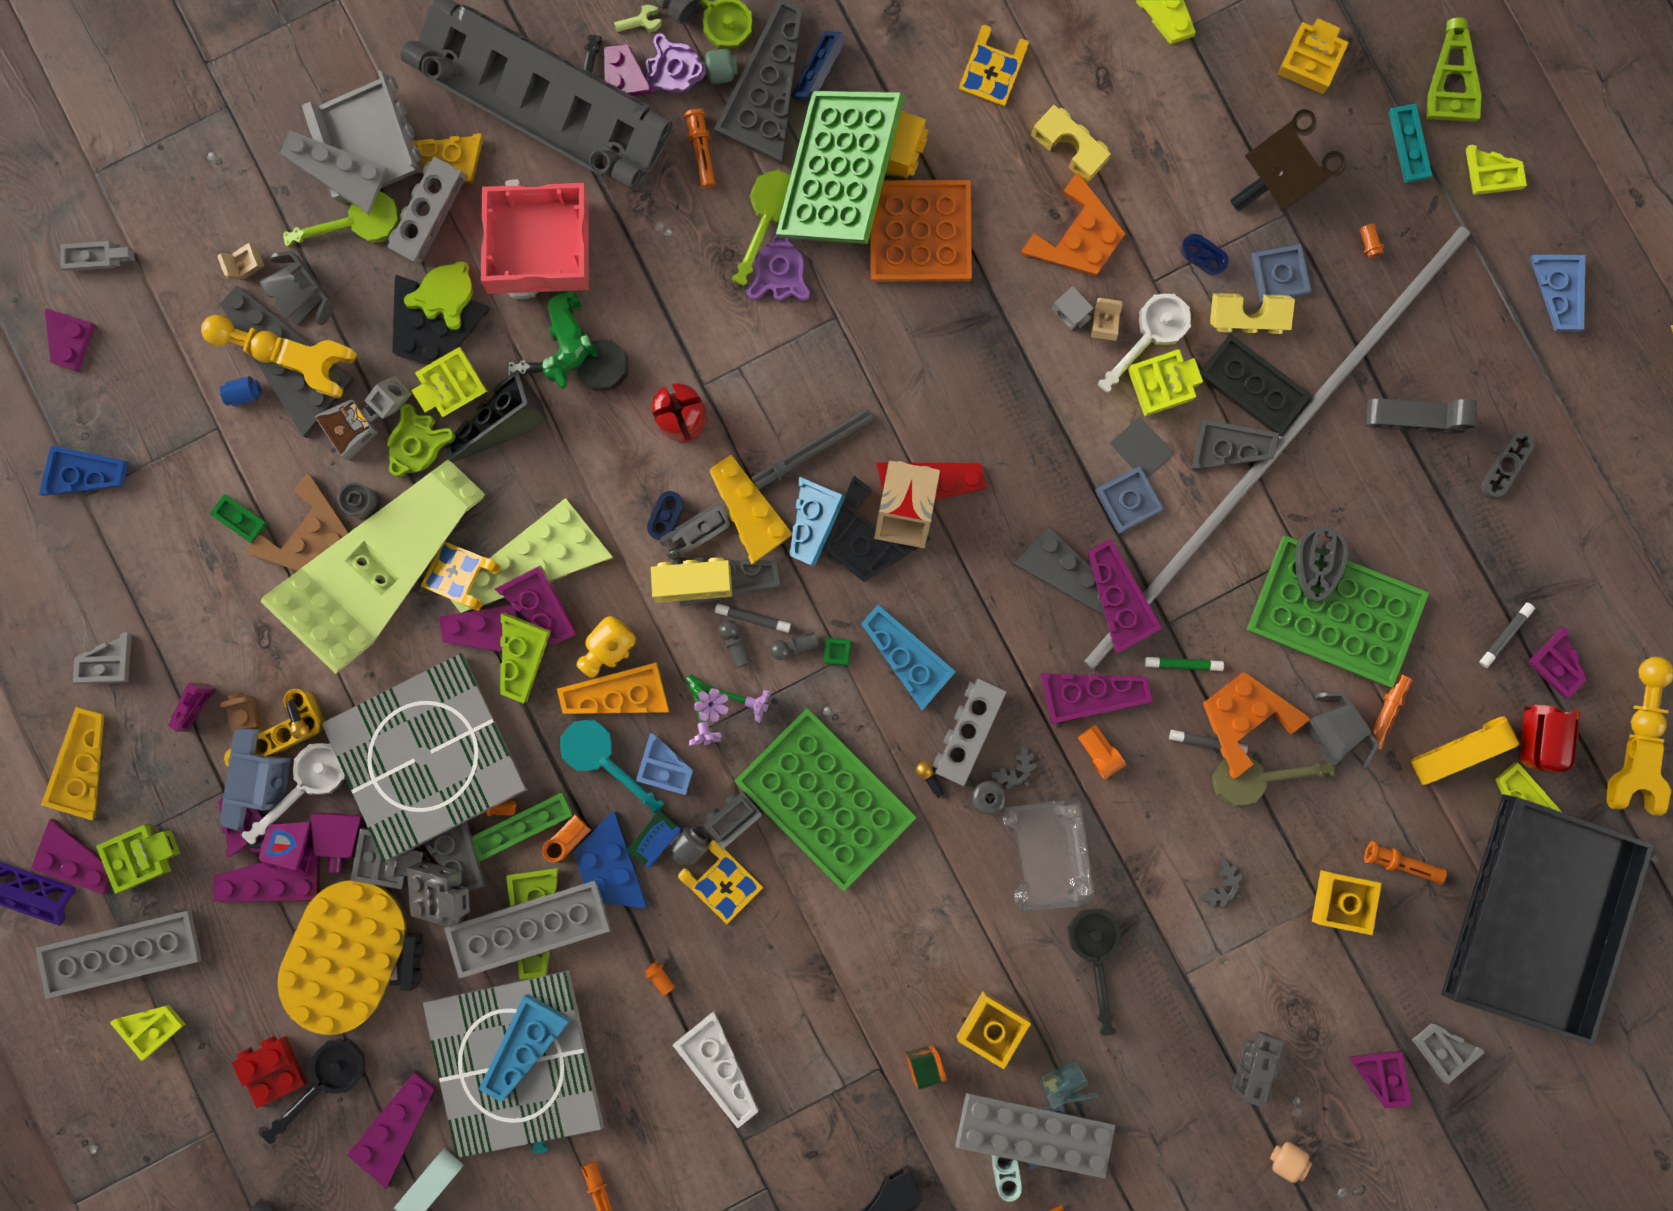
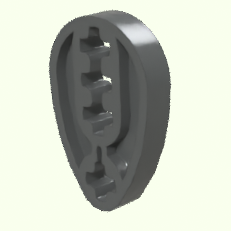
M1317 527L1309 530L1301 536L1296 546L1295 565L1299 585L1305 597L1313 602L1325 599L1334 590L1346 566L1348 546L1344 537L1335 529ZM1325 533V537L1329 538V542L1324 544L1323 549L1328 551V554L1324 555L1321 561L1326 564V567L1318 571V566L1314 565V562L1320 559V554L1316 553V549L1322 546V541L1318 540V536ZM1316 583H1318V588L1322 589V593L1317 594V596H1315L1314 591H1311V587L1315 586Z

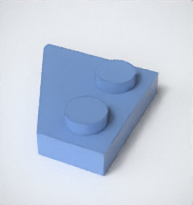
M650 733L636 781L687 795L694 770L659 737Z

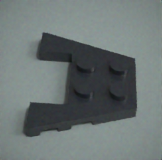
M396 275L394 283L392 353L397 356L427 366L456 348L461 347L462 342L470 333H473L477 328L478 322L490 310L488 306L470 300L462 310L460 327L455 330L449 329L445 319L438 316L434 319H428L423 311L407 308L404 303L405 296L415 292L420 284Z
M854 475L824 550L862 582H865L920 547L874 539L876 527L856 511L872 492V489ZM927 536L926 543L931 540V537Z

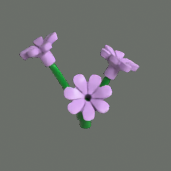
M693 674L686 678L689 690L694 694V708L698 712L700 722L698 723L699 734L694 736V739L689 740V746L699 745L702 742L703 746H706L712 742L722 741L721 732L712 733L709 731L708 722L705 721L708 717H710L712 722L718 721V713L726 715L728 707L723 705V703L727 702L728 698L745 703L744 706L752 708L755 713V721L758 723L761 722L763 712L768 710L769 704H766L770 696L769 690H764L762 696L757 699L749 696L745 698L705 684Z

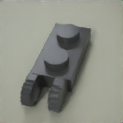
M716 502L676 527V530L670 531L661 537L659 541L662 546H667L681 538L683 543L674 546L667 552L669 559H674L687 551L697 548L730 527L732 523L721 503Z

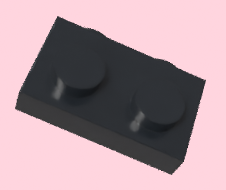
M407 933V936L404 937L403 952L397 963V980H390L388 985L400 986L402 991H411L419 986L422 979L420 961L424 953L423 934Z

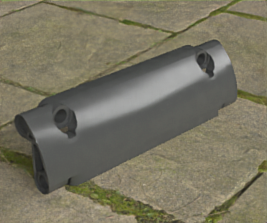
M433 0L419 41H408L401 51V60L423 72L427 79L598 174H604L631 190H634L651 170L673 128L672 121L652 110L650 111V106L647 103L480 11L466 5H460L452 0ZM452 55L454 56V59H453V60L447 58V57H450V56H452ZM618 147V148H620L621 150H620V152L618 153V152H616V151H614V150H612V149ZM604 156L607 159L606 167H604L602 161Z

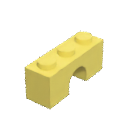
M1055 105L1033 127L1031 136L1049 151L1061 142H1067L1074 146L1076 155L1072 158L1068 168L1075 174L1076 172L1080 174L1087 184L1107 163L1111 154L1103 142L1093 139L1083 125H1077L1065 109L1058 108Z
M1213 293L1210 324L1217 328L1219 332H1232L1233 328H1242V332L1257 333L1258 329H1268V333L1282 334L1283 330L1292 329L1295 299L1289 295H1263V304L1260 310L1254 314H1245L1243 311L1244 298L1241 295Z

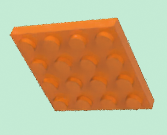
M884 180L870 233L871 282H961L972 280L971 180Z

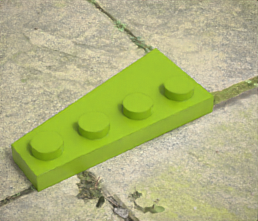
M559 867L507 875L510 907L556 893ZM550 950L517 960L520 980L547 975Z

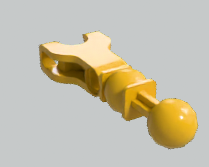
M211 315L204 320L201 326L202 336L208 344L223 347L232 343L243 347V352L254 357L259 362H273L276 365L304 374L305 381L311 388L321 394L338 399L342 396L343 388L330 380L329 369L337 362L353 363L357 355L351 348L330 340L321 341L315 346H306L278 337L271 331L259 332L255 328H251L249 333L235 329L231 320L224 315Z
M1657 656L1646 659L1639 667V678L1646 685L1643 706L1633 707V709H1638L1631 719V729L1635 735L1629 734L1630 739L1627 743L1623 768L1608 781L1606 800L1608 806L1612 809H1625L1629 805L1632 794L1637 790H1641L1644 795V808L1646 811L1654 816H1662L1667 812L1671 789L1661 775L1664 739H1659V737L1665 733L1667 728V721L1663 713L1668 714L1669 710L1660 709L1663 688L1673 681V666L1665 658Z

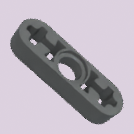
M1519 432L1508 439L1481 482V491L1484 496L1494 499L1503 496L1507 492L1535 446V441L1531 434ZM1523 439V445L1525 447L1519 449L1516 454L1511 453L1516 451L1517 447L1519 446V443L1516 441ZM1504 458H1508L1513 462L1514 468L1511 472L1503 470L1501 464ZM1499 476L1505 477L1503 479H1500L1497 483L1496 487L1499 488V490L1492 491L1491 489L1493 486L1490 483L1498 480Z

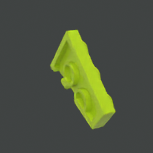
M502 613L500 694L524 704L528 701L551 631L507 613Z

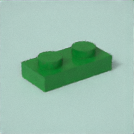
M225 493L209 513L249 543H253L256 537L268 525L265 520Z

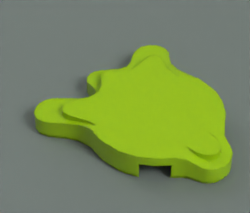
M459 261L452 265H444L431 270L423 279L420 287L415 292L405 296V305L410 309H422L428 319H434L437 315L443 314L447 327L452 330L458 329L461 325V311L469 303L473 295L472 282L469 277V265Z
M408 403L401 406L400 422L392 431L387 443L390 454L389 472L396 477H403L408 473L425 470L434 462L439 450L455 440V433L449 428L433 431L434 418L429 415L419 416L415 407Z

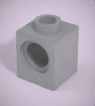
M1072 286L1054 302L1051 310L1072 331L1077 326L1081 329L1091 320L1089 315L1093 307Z
M393 376L376 384L364 401L383 419L399 411L412 393Z

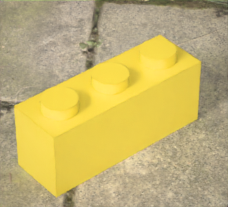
M711 558L708 560L709 562L700 563L697 560L683 561V564L673 565L671 562L658 563L657 566L651 567L652 597L656 603L732 597L729 561L723 558Z

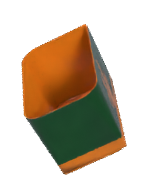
M933 1045L905 1052L913 1081L918 1090L947 1080L940 1055Z

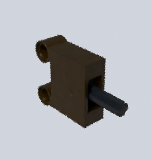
M1301 109L1297 111L1292 121L1245 155L1260 178L1230 200L1237 211H1241L1268 190L1285 211L1329 178L1337 177L1345 171L1346 160L1341 152H1328L1322 159V166L1319 167L1297 136H1308L1315 131L1317 120L1311 110ZM1303 116H1308L1312 119L1311 125L1306 129H1300L1297 126L1298 120ZM1339 158L1342 162L1340 168L1335 171L1329 170L1327 168L1329 159Z

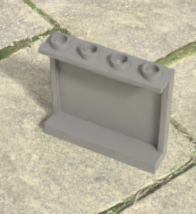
M379 70L380 79L320 106L308 102L303 104L302 108L312 139L386 166L388 171L381 188H384L423 171L420 162L422 161V155L413 141L414 131L410 124L407 123L405 114H407L405 105L399 99L397 93L399 91L398 84L394 77H390L382 70ZM331 188L329 189L333 199L342 204L349 203L340 194Z

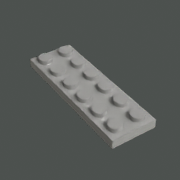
M596 880L444 928L459 979L611 931Z
M191 910L35 948L45 999L202 961Z
M966 1093L955 1147L1106 1178L1115 1125Z

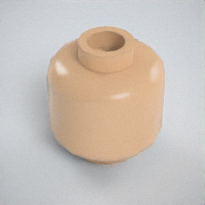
M1291 1142L1284 1143L1282 1147L1276 1145L1270 1156V1159L1274 1161L1273 1171L1291 1183H1295L1298 1180L1303 1181L1312 1165V1162L1309 1161V1153Z

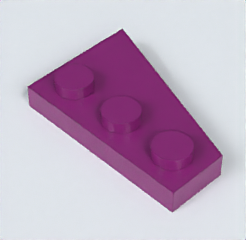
M541 565L494 589L500 595H503L512 604L511 606L518 612L520 611L532 624L550 630L551 633L548 641L553 646L578 633Z
M509 605L439 616L442 642L502 652L501 614L507 613L518 618V611Z
M49 819L30 869L100 894H106L111 883L100 855L93 850H89L78 841L79 839L75 835L69 834L55 819Z

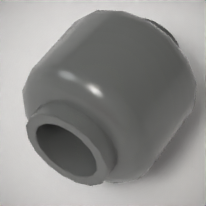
M983 781L977 784L972 791V804L982 814H996L1005 806V791L996 782Z
M696 826L683 827L670 843L672 858L681 865L684 863L687 865L696 864L708 850L707 835Z

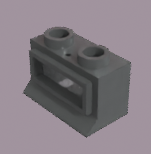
M735 791L724 800L727 805L721 811L715 808L705 817L708 822L703 826L717 841L722 850L764 815L744 791L740 794Z

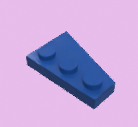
M50 445L39 495L50 496L123 487L129 462Z

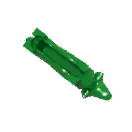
M560 291L558 295L551 298L548 304V312L552 322L549 331L553 340H558L559 350L554 356L547 357L543 361L542 368L548 380L551 382L556 381L561 389L567 387V370L580 366L588 355L598 357L594 343L591 344L588 335H585V332L573 317V308L577 310L582 309L579 297L574 291Z

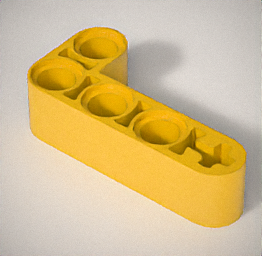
M291 689L285 694L283 702L286 708L287 701L293 700L295 704L296 696L301 694L303 696V704L297 707L301 720L306 723L307 719L312 717L314 720L313 729L309 730L307 736L302 739H295L291 735L290 740L286 742L283 739V732L285 729L290 730L291 721L288 719L258 734L256 755L265 757L276 756L320 734L324 730L322 723L325 722V718L314 695L310 691ZM263 740L268 745L265 753H262L260 750V743ZM231 748L227 750L224 757L227 767L229 765Z
M1502 716L1485 723L1482 729L1416 756L1410 762L1421 784L1425 785L1518 746L1519 741L1507 718Z

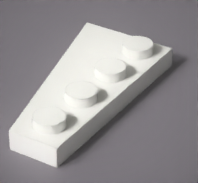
M713 1011L673 1044V1047L738 1129L753 1117L759 1109L717 1015Z

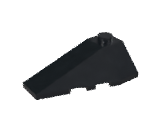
M516 370L501 381L492 390L495 393L486 404L481 402L477 407L479 411L471 421H464L455 431V440L445 445L450 462L454 463L524 435L547 419L541 400L520 371Z

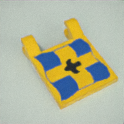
M982 25L958 90L1005 107L1027 51L1029 41L1020 39L1014 55L1008 54L986 45L991 34V27Z
M444 542L437 552L421 587L479 611L483 603L475 597L468 595L481 568L497 574L501 566L491 559Z
M712 839L708 843V849L719 859L698 880L687 868L682 869L678 877L713 912L728 924L756 896L763 886L725 848L722 850L717 841Z

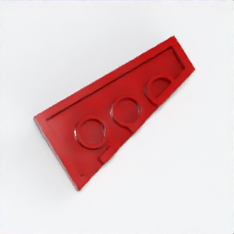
M876 462L882 491L889 462ZM905 462L911 465L929 466L940 470L935 501L987 488L981 463Z

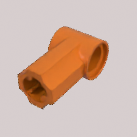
M1096 725L1077 737L1092 758V764L1103 779L1106 780L1126 766V762L1115 747H1111Z
M575 814L550 840L545 842L542 848L544 858L549 862L563 861L591 829ZM554 843H558L562 848V853L557 858L552 857L549 851Z

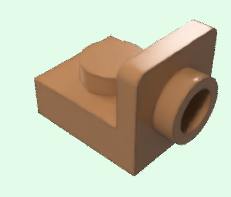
M237 693L227 696V701L220 702L221 708L227 709L232 733L240 728L252 729L260 727L254 697Z

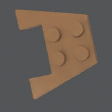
M310 474L305 475L293 492L313 506V509L284 546L280 548L267 537L259 534L245 551L246 553L298 571L349 533L339 515L328 502V498L320 490L316 480Z

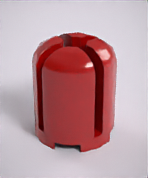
M681 383L672 384L675 392L672 394L669 393L666 386L661 388L653 398L651 410L662 434L678 443L691 442L698 438L705 427L707 414L697 391L689 385ZM679 411H682L684 424H681L678 417H676Z
M1524 706L1519 750L1521 763L1537 771L1563 773L1571 770L1576 760L1580 711L1571 709V713L1563 712V709L1555 708L1556 706Z

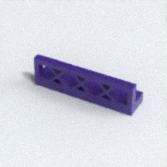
M0 862V877L11 874L16 876L17 881L7 884L0 882V906L61 926L66 919L64 907L76 892L75 887ZM34 882L40 884L41 889L27 892L23 890L22 886ZM55 891L64 893L58 902L48 899L46 894Z

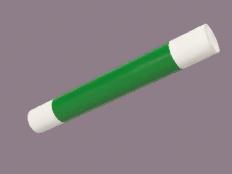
M1146 657L1145 667L1223 671L1224 662Z

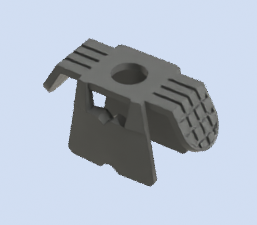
M293 251L271 254L270 259L272 262L294 263L260 281L261 286L269 297L276 299L275 305L285 318H290L293 324L299 325L320 304L316 314V323L324 325L328 321L335 305L300 257ZM300 268L302 272L293 276V274Z
M1344 692L1316 694L1315 700L1339 702L1341 708L1311 718L1310 724L1306 727L1309 734L1316 743L1322 745L1321 752L1330 765H1336L1365 741L1370 748V752L1361 768L1366 770L1379 747L1370 728Z

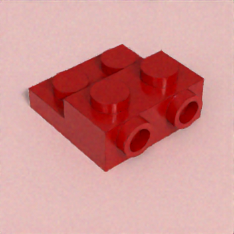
M273 1036L261 1042L262 1048L253 1051L252 1047L236 1054L238 1059L232 1062L241 1086H247L256 1108L307 1084L286 1036L278 1040L276 1036Z

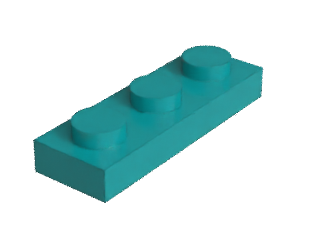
M1411 104L1391 108L1388 113L1404 184L1429 179L1432 176L1417 105Z

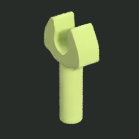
M643 5L639 16L614 22L616 32L640 26L646 28L648 33L655 32L662 25L661 19L649 21L648 17L658 14V8L653 5Z

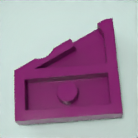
M189 682L176 710L171 716L168 726L176 732H187L216 689L209 684Z
M1401 1050L1349 1056L1351 1063L1358 1070L1384 1108L1412 1106Z

